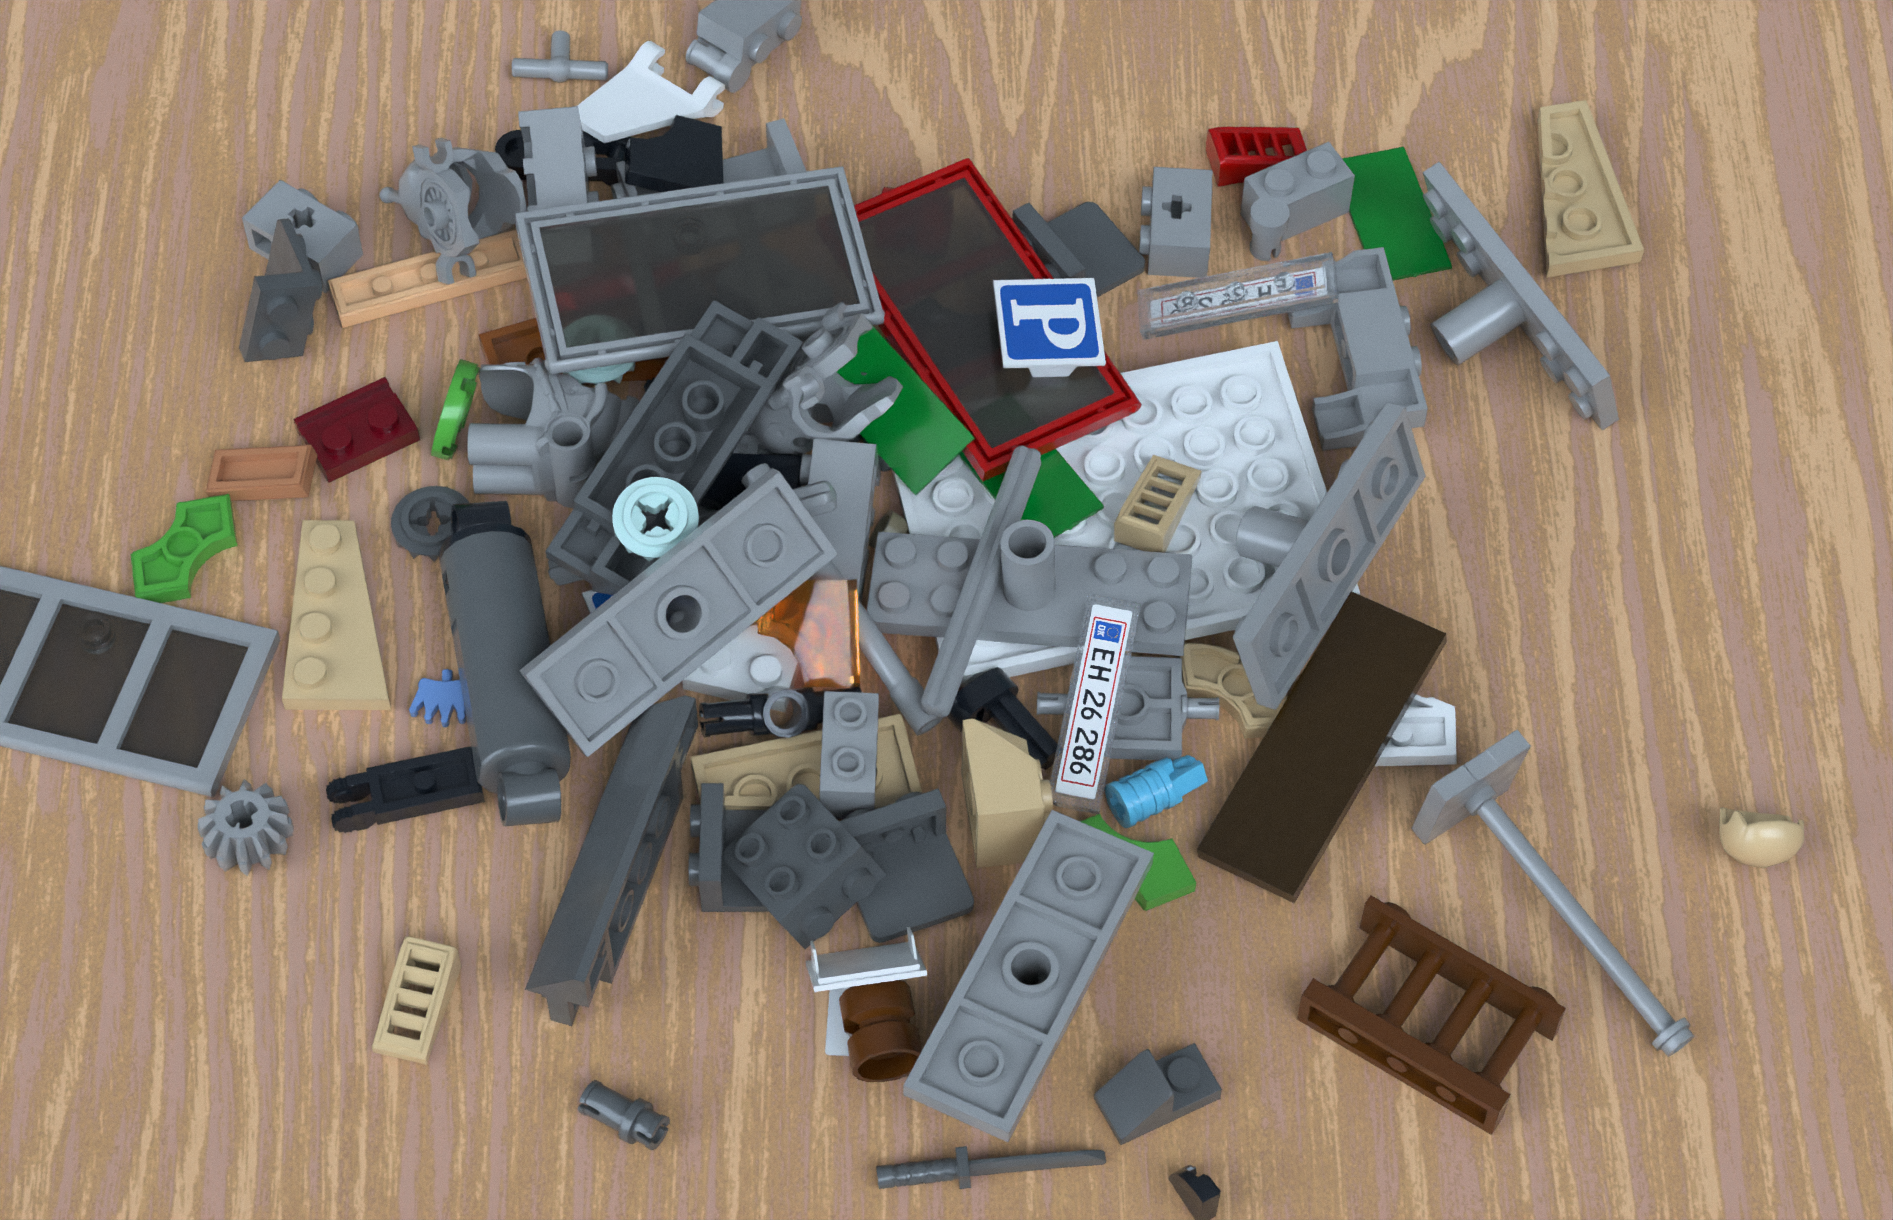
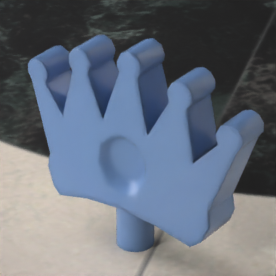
M442 670V681L422 678L419 681V689L409 708L411 717H417V711L424 706L426 724H432V718L438 709L441 714L440 720L443 727L449 726L453 709L457 713L459 723L464 724L466 722L460 680L452 681V670Z

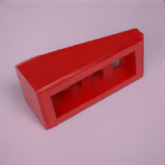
M1216 127L1207 131L1206 153L1218 187L1243 183L1245 177L1294 157L1285 156L1282 147L1284 145L1291 144L1295 156L1306 152L1307 148L1299 128ZM1272 148L1275 155H1267L1265 149ZM1255 151L1256 155H1249L1248 152Z

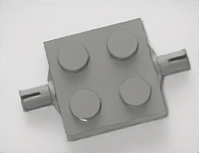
M1083 655L1075 656L1074 680L1069 689V694L1037 692V715H1068L1070 720ZM1124 656L1103 759L1161 760L1168 757V759L1173 761L1181 758L1182 731L1187 719L1219 720V697H1187V691L1182 682V658Z

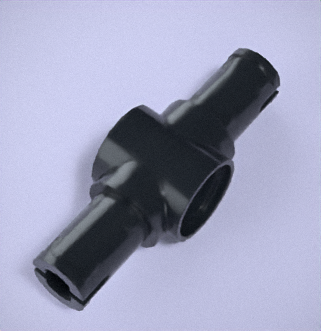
M772 686L765 688L762 692L749 693L744 700L700 703V717L704 719L718 717L717 720L700 722L702 735L706 738L711 735L749 731L751 736L774 734L779 737L790 738L800 734L802 731L814 730L818 724L823 723L824 691L814 692L812 687L789 689L783 686ZM853 686L852 688L826 690L831 692L862 693L861 688L859 686ZM788 697L792 702L793 715L787 723L775 726L770 717V709L775 701Z

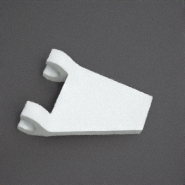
M647 41L639 48L631 62L621 72L577 105L582 130L601 142L608 143L671 126L676 115L691 119L714 117L724 107V103L717 100L716 97L725 90V84L708 76L700 82L691 95L661 77L664 73V67L655 62L665 54V49L652 41Z

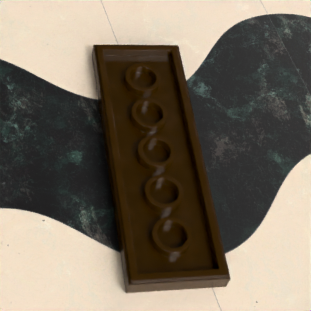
M1351 591L1197 848L1198 857L1295 903L1447 642L1446 633Z

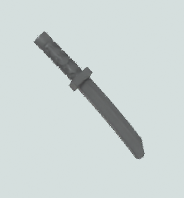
M967 1146L955 1147L956 1158L876 1166L879 1189L940 1181L945 1182L956 1179L959 1180L960 1189L971 1188L970 1176L1103 1165L1106 1163L1105 1152L1101 1150H1081L968 1160Z

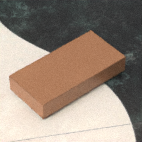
M312 445L215 450L206 494L208 497L229 494L231 501L307 498L310 493L317 453Z

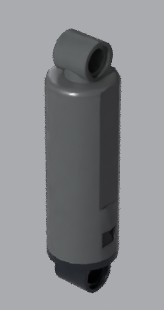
M507 501L453 504L451 510L452 536L443 542L438 555L477 782L487 791L497 794L499 815L504 827L559 822L561 818V790L559 782L569 772L571 760L567 733L519 671L550 646L531 538L522 528L511 525Z

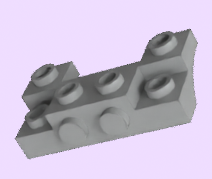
M1384 247L1355 250L1341 260L1316 270H1327L1329 299L1288 307L1286 310L1291 329L1331 324L1348 391L1313 399L1312 412L1322 451L1358 446L1363 439L1367 425L1371 421H1375L1386 402L1406 408L1411 428L1424 427L1428 408L1419 378L1422 371L1420 351L1417 346H1410L1408 338L1411 329L1409 311L1406 306L1399 305Z

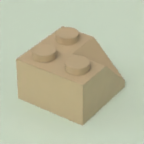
M976 719L963 720L961 775L976 868L1023 863L1049 813L1053 810L1049 779H1042L1040 761L1029 755L1026 739Z

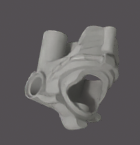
M535 358L528 365L525 362H509L502 365L481 364L479 378L486 403L491 409L500 414L526 420V424H469L467 450L469 465H473L474 493L544 495L547 501H557L564 507L574 509V498L640 401L632 396H627L626 400H621L620 397L607 390V384L600 383L595 388H588L581 385L570 375L559 373L549 375L545 367V360H542V358Z

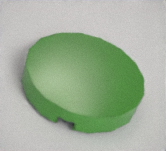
M460 359L440 415L431 456L448 461L453 459L457 449L455 441L458 432L460 433L462 428L464 429L477 385L475 380L480 371L479 364Z

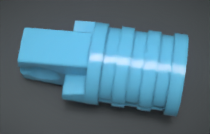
M1186 755L1173 761L1166 757L1145 766L1144 769L1133 772L1131 775L1120 778L1119 781L1106 784L1105 795L1110 810L1118 823L1128 829L1136 825L1138 821L1142 822L1151 815L1161 813L1163 809L1167 810L1183 801L1182 796L1203 785L1208 780L1203 763L1199 760L1197 761L1194 757Z

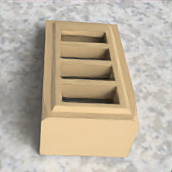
M1153 455L1114 522V541L1142 551L1165 553L1200 481L1202 471ZM1161 473L1183 482L1179 485L1157 476ZM1153 486L1174 493L1175 496L1171 498L1153 492L1151 488ZM1149 501L1167 507V510L1163 511L1144 503ZM1141 514L1160 522L1155 524L1137 517Z
M410 936L404 938L372 1044L374 1053L427 1065L462 967L458 950L455 947ZM410 983L432 988V995L409 990ZM402 1006L427 1011L426 1017L401 1012ZM397 1026L419 1031L421 1035L420 1039L417 1040L392 1033L394 1027Z

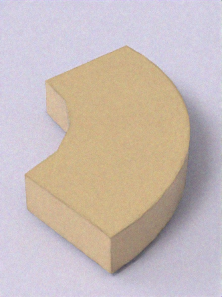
M1185 643L1184 656H1177L1182 658V682L1187 691V697H1219V705L1238 722L1244 739L1265 736L1288 698L1287 694L1276 710L1257 704L1239 653L1203 643Z

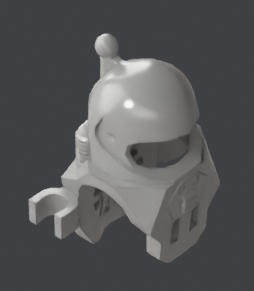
M438 138L435 139L437 153L434 156H429V148L419 144L412 146L415 160L408 165L400 177L399 190L384 187L381 189L379 197L384 203L396 202L401 204L406 217L418 225L420 235L431 240L436 253H441L436 262L438 281L449 285L454 283L452 268L456 262H459L461 275L470 278L476 276L474 261L467 254L479 244V239L493 236L512 228L515 224V213L527 212L522 181L515 170L509 169L498 153L461 147L452 148L451 140ZM467 169L475 176L479 185V200L474 211L469 216L468 204L471 201L473 180Z
M843 301L827 310L823 317L824 328L813 333L802 344V351L797 354L751 424L752 430L759 442L771 452L783 455H802L813 449L814 439L836 441L853 439L867 425L883 415L894 404L903 388L900 382L891 376L875 384H853L837 373L841 367L856 356L858 338L873 327L862 313L844 319L843 312L847 306ZM816 403L828 406L833 417L832 427L819 424L813 419L812 408Z

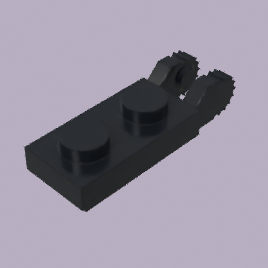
M470 746L366 768L367 772L348 775L345 778L339 777V779H333L332 782H329V785H326L327 799L334 804L360 801L371 793L372 801L353 804L350 807L345 806L331 814L332 826L339 833L365 830L376 822L377 825L485 802L482 786L477 782L472 748Z

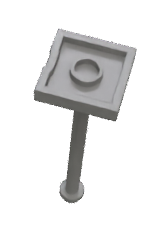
M1515 730L1466 764L1434 783L1411 829L1422 843L1426 845L1468 816L1479 815L1655 1031L1658 1037L1652 1042V1045L1657 1051L1662 1049L1669 1057L1694 1038L1693 1033L1689 1030L1691 1024L1685 1017L1677 1022L1671 1017L1495 801L1497 797L1508 791L1531 747L1521 733Z

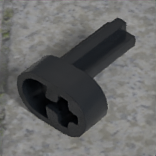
M996 667L985 672L957 692L950 714L947 717L961 733L963 720L976 719L986 723L993 718L1003 731L1027 740L1029 755L1034 759H1039L1041 769L1044 768L1046 770L1054 764V760L1063 754V749L1016 698L1019 689L1001 668Z

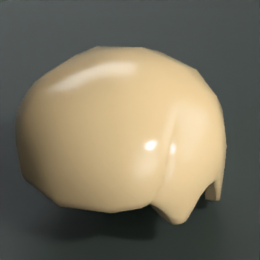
M1722 807L1720 808L1719 819L1720 841L1724 851L1739 863L1766 868L1789 861L1801 849L1804 843V821L1798 819L1797 824L1792 822L1789 816L1732 810Z

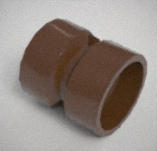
M894 980L853 986L845 990L839 997V1006L844 1032L850 1036L847 1041L853 1076L865 1082H887L909 1076L923 1050L919 1029L910 1023L911 1018L915 1015L910 986L905 981Z

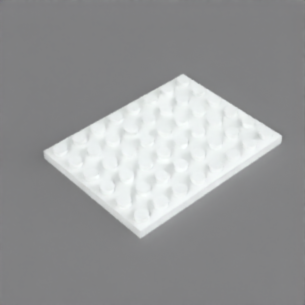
M1278 341L1120 373L1141 402V408L1134 414L1056 448L1101 501L1104 509L1098 511L1094 516L1083 520L1074 526L1072 530H1067L1054 538V545L1142 551L1114 541V522L1152 456L1156 455L1202 471L1200 481L1165 552L1192 555L1185 640L1235 630L1239 620L1249 613L1260 596L1266 579L1272 576L1278 568L1277 566L1239 555L1236 547V535L1240 521L1246 511L1253 506H1258L1310 520L1327 494ZM1096 378L1010 396L1037 427H1041L1107 397V394ZM1004 397L963 406L971 417ZM959 456L942 470L917 496L892 470L903 515L908 524L909 534L981 539L995 499ZM1161 473L1157 476L1179 485L1183 482ZM1153 486L1151 488L1153 492L1171 498L1175 496L1174 493ZM1149 501L1144 503L1163 511L1167 510V507ZM1141 514L1137 517L1155 524L1160 522ZM1356 584L1352 592L1360 595L1358 584ZM935 637L938 653L944 639L943 637ZM976 640L959 688L965 687L985 672L996 667L1001 668L1009 677L1075 664V656L1083 655L1084 648Z

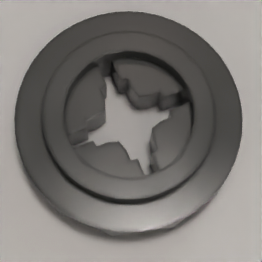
M443 486L423 487L407 494L396 505L391 518V528L398 547L408 550L413 559L419 555L429 556L435 562L443 542L452 536V505L469 503V501L458 491ZM432 511H436L441 525L438 527V532L431 536L426 526L429 524V519L432 518Z

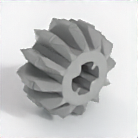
M244 779L239 791L231 792L230 789L222 785L220 791L222 799L220 801L205 799L204 811L206 816L198 819V831L200 836L203 837L202 846L205 854L210 859L216 858L219 867L223 868L225 872L238 864L240 871L248 876L252 864L260 862L261 866L270 870L272 864L270 854L286 855L288 848L286 838L293 836L294 826L291 818L288 817L289 808L287 802L282 796L275 797L272 788L267 783L253 791L251 784Z

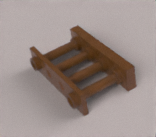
M1370 895L1365 902L1359 929L1369 934L1335 985L1326 986L1318 980L1312 979L1301 996L1297 1020L1492 1135L1504 1116L1511 1095L1502 1089L1501 1082L1534 1031L1553 1041L1560 1028L1566 1008L1558 1004L1556 999L1546 990L1525 985L1411 919L1408 912L1399 905L1391 902L1384 903ZM1390 946L1416 961L1417 964L1384 1013L1375 1015L1355 1003L1353 997L1385 950ZM1438 974L1466 990V992L1432 1043H1423L1404 1032L1402 1025ZM1488 1003L1515 1020L1482 1071L1472 1072L1453 1061L1451 1054L1484 1004Z

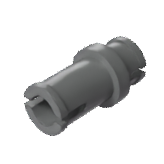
M597 1080L592 1081L586 1087L579 1101L583 1103L578 1106L579 1113L618 1131L619 1139L629 1144L639 1142L645 1145L646 1148L655 1150L662 1143L669 1129L666 1127L670 1124L669 1117L654 1112L653 1105L650 1102L641 1098L633 1101L604 1086L603 1083Z

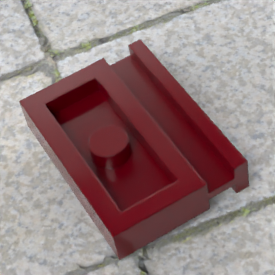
M386 377L293 419L299 436L303 438L306 445H312L317 453L316 464L328 483L420 441L417 426L396 393H393L389 387Z

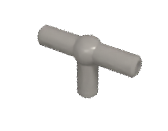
M560 30L554 32L551 36V59L514 58L512 60V76L521 78H549L558 83L566 82L569 79L606 80L608 78V63L606 61L570 60V35Z

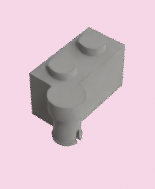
M801 0L713 1L698 14V39H694L686 53V62L710 74L714 79L725 84L727 91L735 93L747 81L753 65L762 63L772 50L785 40H791L797 34L802 23L800 15Z
M1330 142L1245 177L1240 215L1251 229L1250 252L1256 259L1270 261L1271 252L1277 258L1281 253V241L1349 212L1355 175Z

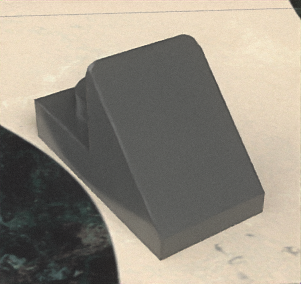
M1193 1043L1157 1061L1149 1049L1140 1052L1094 1094V1100L1119 1144L1123 1145L1219 1100L1222 1089L1196 1044Z

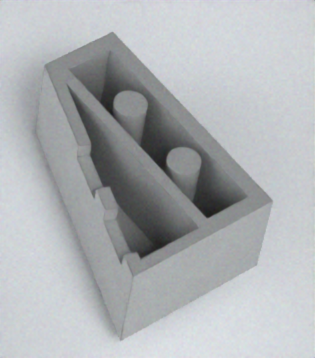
M578 106L518 111L519 126L524 142L525 159H523V168L527 180V210L534 211L599 201L598 191L589 192L588 177L597 176L596 155L594 146L585 147ZM592 230L541 237L553 288L566 287L595 276V266L605 265L602 236H593Z
M814 439L812 455L803 454L800 485L806 486L820 481H829L832 487L835 488L837 494L836 509L813 516L812 518L838 553L831 561L862 604L869 557L870 526L873 527L875 509L873 508L875 486L880 484L881 477L876 444ZM811 577L795 589L799 603L830 606Z

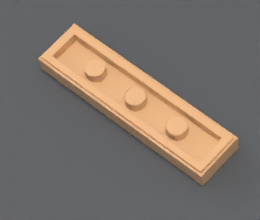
M517 230L479 239V244L467 254L474 261L476 276L470 278L461 275L459 262H456L452 268L454 283L449 285L438 281L436 262L441 253H436V251L328 280L330 293L342 328L527 278Z

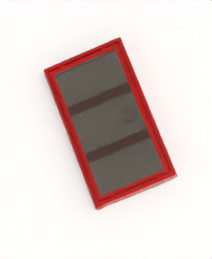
M970 158L958 161L854 205L880 303L885 312L884 324L878 326L891 346L975 437L971 443L966 445L962 452L983 482L1006 472L1013 451L1018 446L1023 445L1027 448H1035L1043 455L1134 414L1141 408V402L1105 351V366H1077L1067 377H1032L1029 368H1003L993 280L1054 278ZM832 215L816 221L815 232L850 283Z

